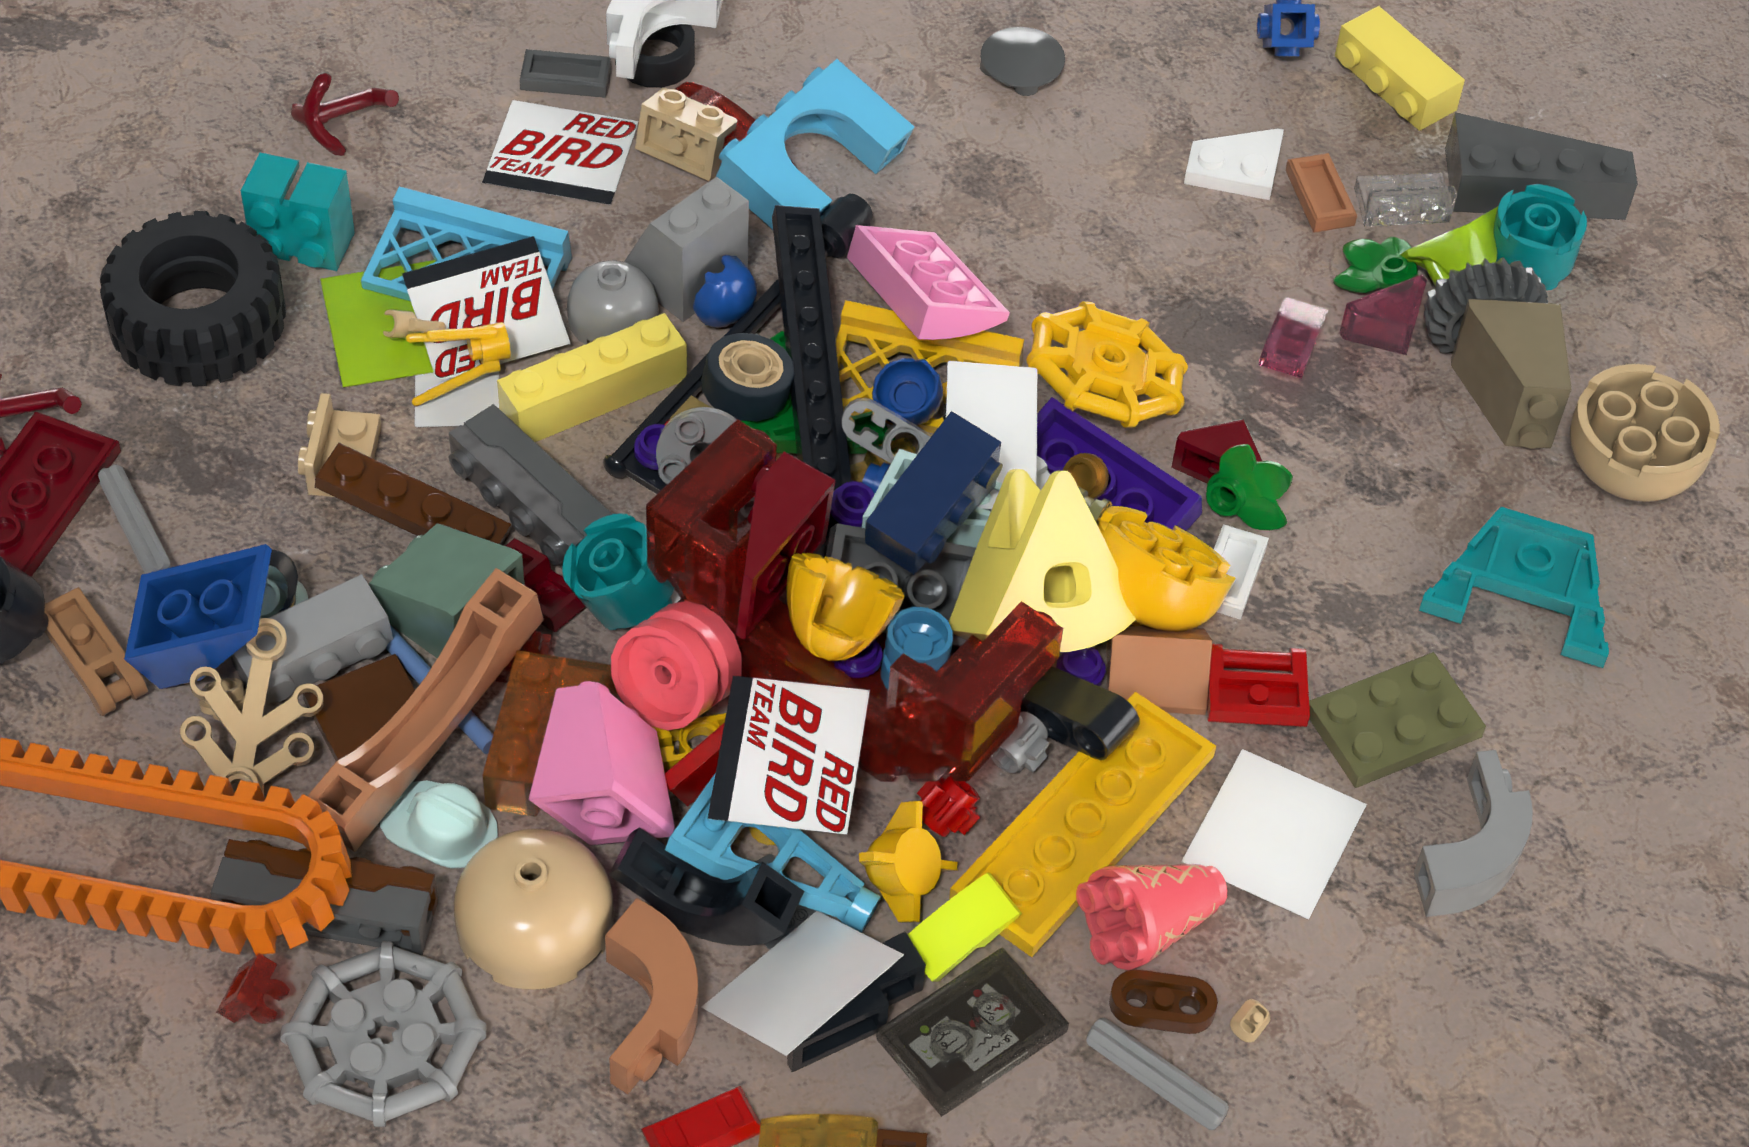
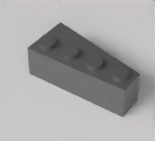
M1457 112L1454 113L1445 147L1452 212L1487 213L1499 206L1501 199L1506 193L1514 190L1513 194L1525 191L1526 185L1542 184L1558 188L1575 199L1574 206L1581 215L1584 211L1587 218L1626 220L1638 185L1633 152Z

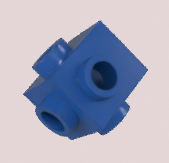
M1276 0V4L1264 5V13L1258 14L1257 37L1258 39H1263V48H1275L1274 56H1300V48H1313L1314 40H1317L1319 37L1320 18L1319 14H1315V4H1302V0ZM1281 19H1287L1291 23V30L1287 35L1280 33Z

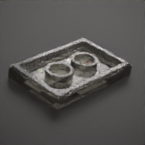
M1002 947L878 1028L876 1039L942 1117L1068 1031L1069 1022Z

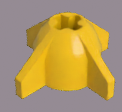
M921 801L901 802L882 835L870 844L867 852H859V862L865 867L871 883L879 889L897 921L901 923L920 922L921 895L929 893L935 887L940 877V872L957 871L958 865L956 861L941 860L940 849L935 838L927 830L922 829L923 802Z

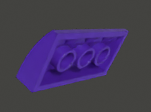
M1051 397L1037 413V456L1045 461L1047 471L1050 474L1054 471L1063 470L1067 461L1077 454H1094L1103 460L1109 474L1108 485L1105 491L1096 499L1100 501L1107 499L1112 502V506L1128 507L1146 512V523L1156 522L1172 530L1176 525L1187 531L1202 514L1201 495L1076 412L1064 407V404Z

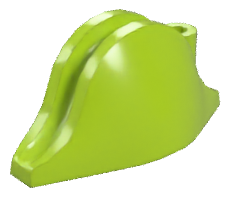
M1498 206L1472 222L1412 247L1400 255L1406 258L1408 262H1415L1416 265L1425 268L1435 286L1436 280L1449 279L1450 270L1461 271L1465 269L1467 262L1474 266L1481 264L1484 258H1486L1489 263H1495L1497 260V247L1494 238V221Z

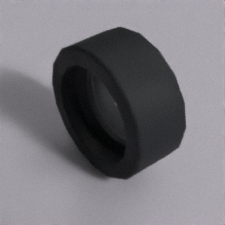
M687 24L672 25L652 33L645 41L663 40L674 44L678 49L662 56L640 54L634 79H626L644 87L663 88L677 84L687 77L695 65V31L692 26Z

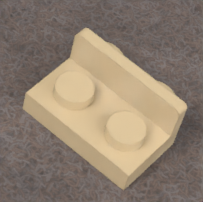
M662 88L641 105L635 149L702 179L711 181L716 177L721 160L719 155L723 150L725 137L736 129L737 119L723 113L721 109L715 106L704 105L690 99L681 91Z
M320 394L317 410L310 409L308 413L307 437L310 438L308 447L301 446L298 456V473L306 477L308 495L334 497L315 488V478L338 443L346 445L373 459L375 458L382 427L380 414L333 410L331 394Z

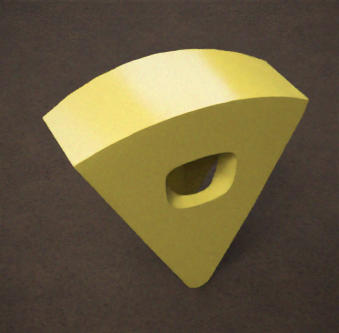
M1009 470L1003 480L951 614L949 624L953 634L982 645L1041 652H1071L1090 648L1124 631L1136 618L1128 609L1119 586L1118 567L1071 473L1062 470L1054 471L1050 474L1040 491L1025 470Z

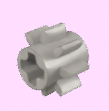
M1015 712L1011 718L1007 714L1002 713L988 728L991 736L986 740L990 744L988 754L999 768L1008 773H1020L1025 767L1033 773L1048 757L1045 752L1046 748L1050 745L1046 740L1048 737L1047 729L1036 716L1028 712Z

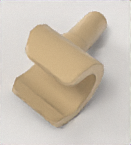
M386 310L384 315H391L394 318L393 330L391 332L383 331L386 337L406 339L407 334L446 329L444 322L417 319L416 315L411 311Z

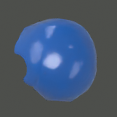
M722 256L721 262L724 265V270L720 273L707 272L705 274V284L695 296L693 309L698 319L707 326L721 328L737 322L751 310L756 301L757 283L750 270L737 256Z
M902 358L886 364L875 377L872 398L917 426L928 422L938 412L943 399V385L940 375L925 359Z

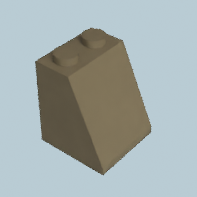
M1468 299L1451 356L1452 368L1505 446L1530 449L1551 448L1571 392L1561 304Z

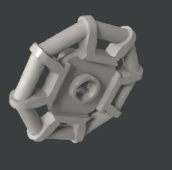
M382 941L379 948L328 967L320 964L311 972L313 979L290 1022L281 1027L280 1040L288 1045L305 1088L303 1097L310 1104L322 1103L373 1122L374 1127H386V1121L442 1099L450 1102L458 1095L456 1087L478 1043L486 1038L487 1029L486 1023L478 1018L461 979L462 969L454 962L444 964L395 947L393 941ZM395 969L429 982L422 990L416 989L408 980L396 979ZM378 970L380 971V981L351 992L343 985V983ZM328 996L335 1003L331 1010V1019L328 1025H313ZM446 997L456 1021L440 1024L433 1005ZM381 1026L397 1029L392 1033L393 1041L387 1044H383L380 1038L371 1040L369 1037L376 1032L375 1029ZM441 1044L453 1045L441 1069L431 1065V1057L435 1049L438 1051ZM328 1046L335 1065L326 1071H322L313 1048ZM354 1078L367 1082L368 1088L373 1089L372 1097L341 1086L346 1080L355 1083ZM420 1079L423 1084L392 1096L388 1095V1090Z

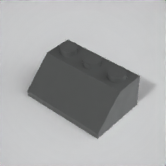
M837 523L830 528L826 556L841 560L845 564L851 563L852 569L857 566L878 574L879 578H886L896 584L897 588H901L902 592H904V599L897 613L911 607H925L939 612L949 622L976 547L946 542L935 561L931 564L926 562L914 575L865 544V528ZM888 626L884 629L882 633L887 634ZM953 634L952 645L968 647L969 640Z

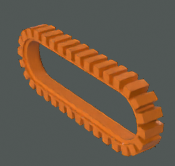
M0 738V786L285 837L303 844L311 852L309 870L299 886L282 899L265 905H238L0 860V899L8 911L25 914L31 904L37 916L56 919L61 909L67 922L86 925L90 915H92L98 928L117 931L122 920L128 934L147 937L153 926L159 940L178 943L182 932H184L191 946L209 949L215 937L222 952L240 955L248 938L255 955L276 953L277 936L282 934L290 949L309 941L302 925L308 922L321 932L335 918L330 904L344 905L350 890L345 878L352 877L351 861L338 826L328 810L322 813L319 803L304 794L294 802L289 789L270 786L265 798L259 783L240 780L234 793L231 783L226 777L210 775L204 787L198 772L180 769L174 781L168 767L149 764L144 775L136 761L119 759L114 769L108 756L90 753L84 764L79 752L75 750L60 748L54 758L47 745L30 743L25 753L19 740Z

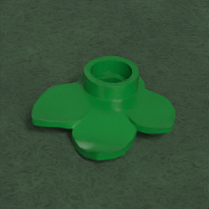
M1393 236L1385 239L1381 244L1371 239L1363 238L1347 242L1343 245V254L1351 266L1339 273L1333 279V283L1340 288L1359 293H1367L1379 288L1381 292L1387 295L1405 294L1413 288L1418 276V269L1415 262H1408L1400 254L1412 247L1405 240Z
M1236 445L1229 448L1221 456L1219 471L1207 483L1206 500L1210 508L1217 514L1222 516L1238 515L1251 528L1258 530L1280 529L1287 524V519L1276 500L1281 498L1289 489L1293 475L1288 469L1277 462L1268 460L1256 462V456L1250 445ZM1227 488H1229L1235 495L1231 494L1227 490Z

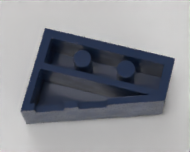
M951 411L866 520L865 544L914 575L926 562L929 564L934 562L941 553L946 540L996 487L997 477L1003 467V464L999 462L1001 441Z

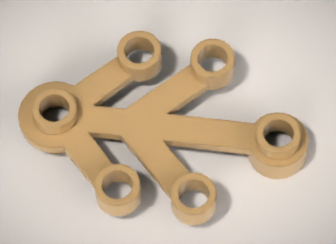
M270 618L260 619L257 635L245 644L247 652L252 656L242 714L222 688L221 677L215 669L207 666L200 667L190 677V688L193 695L200 700H206L236 742L232 763L212 739L211 725L205 718L191 716L184 720L180 727L183 744L190 749L196 750L215 776L228 778L231 785L240 782V780L259 783L263 795L266 783L292 765L303 766L312 760L314 756V742L305 733H293L286 738L281 750L253 766L257 746L301 716L312 717L318 714L323 707V693L321 689L314 684L305 683L295 689L293 697L263 716L273 661L283 655L287 645L284 627L278 621ZM268 635L275 639L276 645L271 650L263 651L257 647L256 642L261 636ZM202 676H210L215 680L216 684L210 691H201L196 687V681ZM306 692L313 693L318 699L317 704L311 708L302 707L298 703V698L301 694ZM192 725H201L205 728L206 734L201 740L193 741L187 737V729ZM296 741L304 742L309 748L308 753L303 757H294L289 752L290 745Z

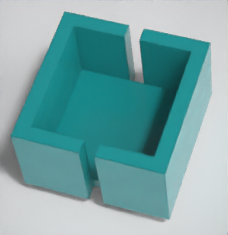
M260 152L240 190L246 224L257 230V235L263 236L269 242L277 259L290 261L292 256H295L300 264L337 271L355 234L347 170L307 162L290 199L287 200L284 198L300 167L299 160Z

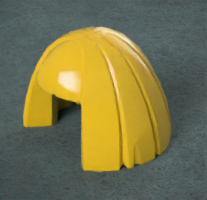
M812 553L794 554L789 563L787 603L794 632L801 644L812 655L828 661L846 660L866 649L892 621L904 599V592H902L901 588H897L896 584L886 578H879L878 574L857 566L852 569L851 563L845 564L841 560L827 556L823 558L821 555Z

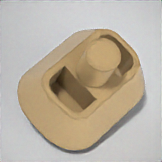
M1249 999L1244 1002L1231 1019V1029L1242 1041L1254 1042L1269 1024L1270 1013L1259 1001Z

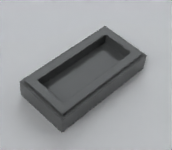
M526 49L520 75V90L606 98L611 72V58L608 56Z

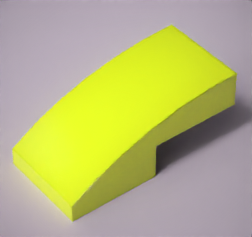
M986 873L948 900L907 935L926 964L925 974L932 982H938L976 948L985 947L1016 920L1022 912L991 873Z

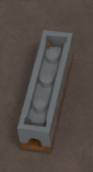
M229 839L224 852L225 857H222L210 892L212 900L238 905H265L280 900L296 889L307 874L311 852L307 848L296 851L273 847L261 840L244 842ZM361 857L350 858L352 877L345 878L350 890L344 905L330 904L335 918L321 932L308 922L302 925L306 935L378 948L381 947L382 941H393L395 947L423 955L438 904L435 874L426 873L424 870L414 866L396 868L378 865Z

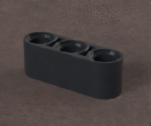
M1037 660L1032 661L998 695L1002 709L1010 718L1015 712H1028L1036 716L1044 724L1048 732V738L1098 760L1106 759L1140 725V718L1136 710L1125 698Z

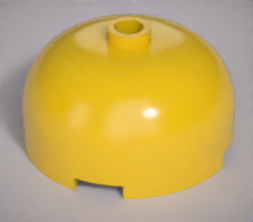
M1122 506L1108 507L1097 525L1118 567L1119 586L1128 609L1136 618L1132 625H1145L1157 630L1176 632L1196 628L1214 616L1236 579L1226 574L1231 565L1209 545L1176 525L1172 530L1156 522L1146 523V512Z

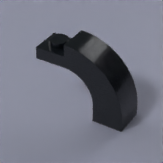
M640 827L629 834L608 874L644 899L645 903L666 916L679 931L707 941L735 946L764 944L783 935L805 892L764 862L732 879L722 880L710 876L665 851L666 846Z

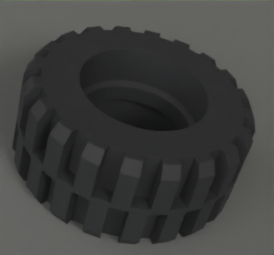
M194 211V215L182 216L181 212L168 214V219L157 221L154 218L145 222L142 225V230L139 232L132 230L121 240L122 247L117 245L114 247L106 259L107 264L101 271V299L115 350L121 353L122 359L134 369L139 368L140 374L156 381L159 377H162L166 384L181 386L182 382H192L193 387L207 386L206 381L219 379V382L222 383L233 379V373L240 370L246 373L257 365L256 359L258 357L264 359L275 347L274 341L276 342L281 337L284 329L283 320L286 317V305L277 256L273 254L272 246L263 236L257 235V230L241 221L237 225L235 219L231 216L219 213L217 217H212L207 211ZM209 288L226 292L223 297L215 302L197 308L178 309L161 305L171 296L190 289Z

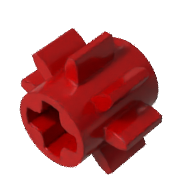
M950 773L946 779L941 777L940 780L932 775L917 792L922 798L920 801L923 802L922 821L940 836L947 837L951 831L953 833L959 831L965 835L980 818L975 812L977 809L975 803L980 799L978 793L968 782L954 773Z

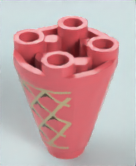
M1199 864L1107 866L1092 873L1087 882L1078 885L1076 898L1080 908L1085 912L1086 923L1092 935L1090 949L1096 961L1102 965L1112 963L1117 968L1133 970L1149 963L1213 915L1227 899V886L1220 871L1213 866L1205 867Z

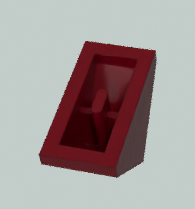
M1244 419L1181 432L1176 440L1171 468L1208 483L1210 478L1219 471L1221 456L1233 446L1248 444L1256 456V462H1260L1262 459ZM1227 488V490L1231 494L1235 495L1229 488Z

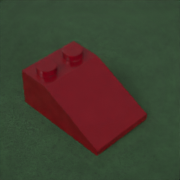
M783 452L771 467L768 465L763 466L752 484L751 490L755 493L754 505L748 515V522L751 524L736 632V635L744 640L787 589L788 568L792 556L797 553L801 555L802 553L816 554L826 542L835 479L786 452Z

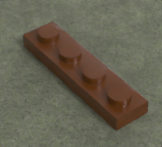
M341 443L337 444L315 478V488L416 536L424 535L437 523L500 545L504 544L510 534L511 523Z

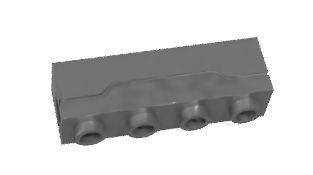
M494 404L464 422L463 426L460 425L449 432L451 454L448 458L456 474L463 479H470L479 488L482 497L490 506H498L509 516L513 527L522 536L529 535L540 546L542 553L548 556L551 564H559L562 567L564 556L571 543L573 542L577 547L587 536L583 530L592 522L612 515L608 509Z

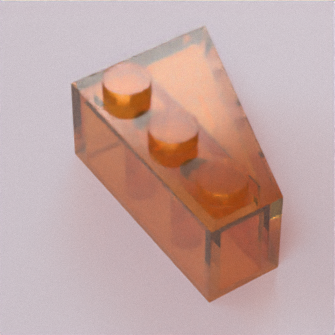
M516 651L482 774L485 806L495 811L534 817L538 815L541 808L529 800V795L556 689L579 686L582 682L591 681L606 686L609 689V693L617 698V691L611 677L610 664Z

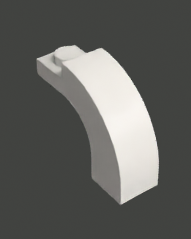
M612 0L606 12L607 45H609V58L616 59V77L634 79L642 45L652 33L659 29L679 24L716 28L723 0Z

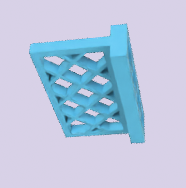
M399 186L392 200L395 210L363 274L361 284L363 289L411 301L403 276L393 280L379 278L378 275L381 268L400 261L404 271L409 272L412 269L406 258L429 249L436 261L427 265L430 266L534 236L543 264L548 266L546 273L553 290L560 271H566L572 259L569 232ZM401 227L420 232L423 238L401 248L396 241ZM449 240L462 243L465 250L444 259L441 258L435 247Z

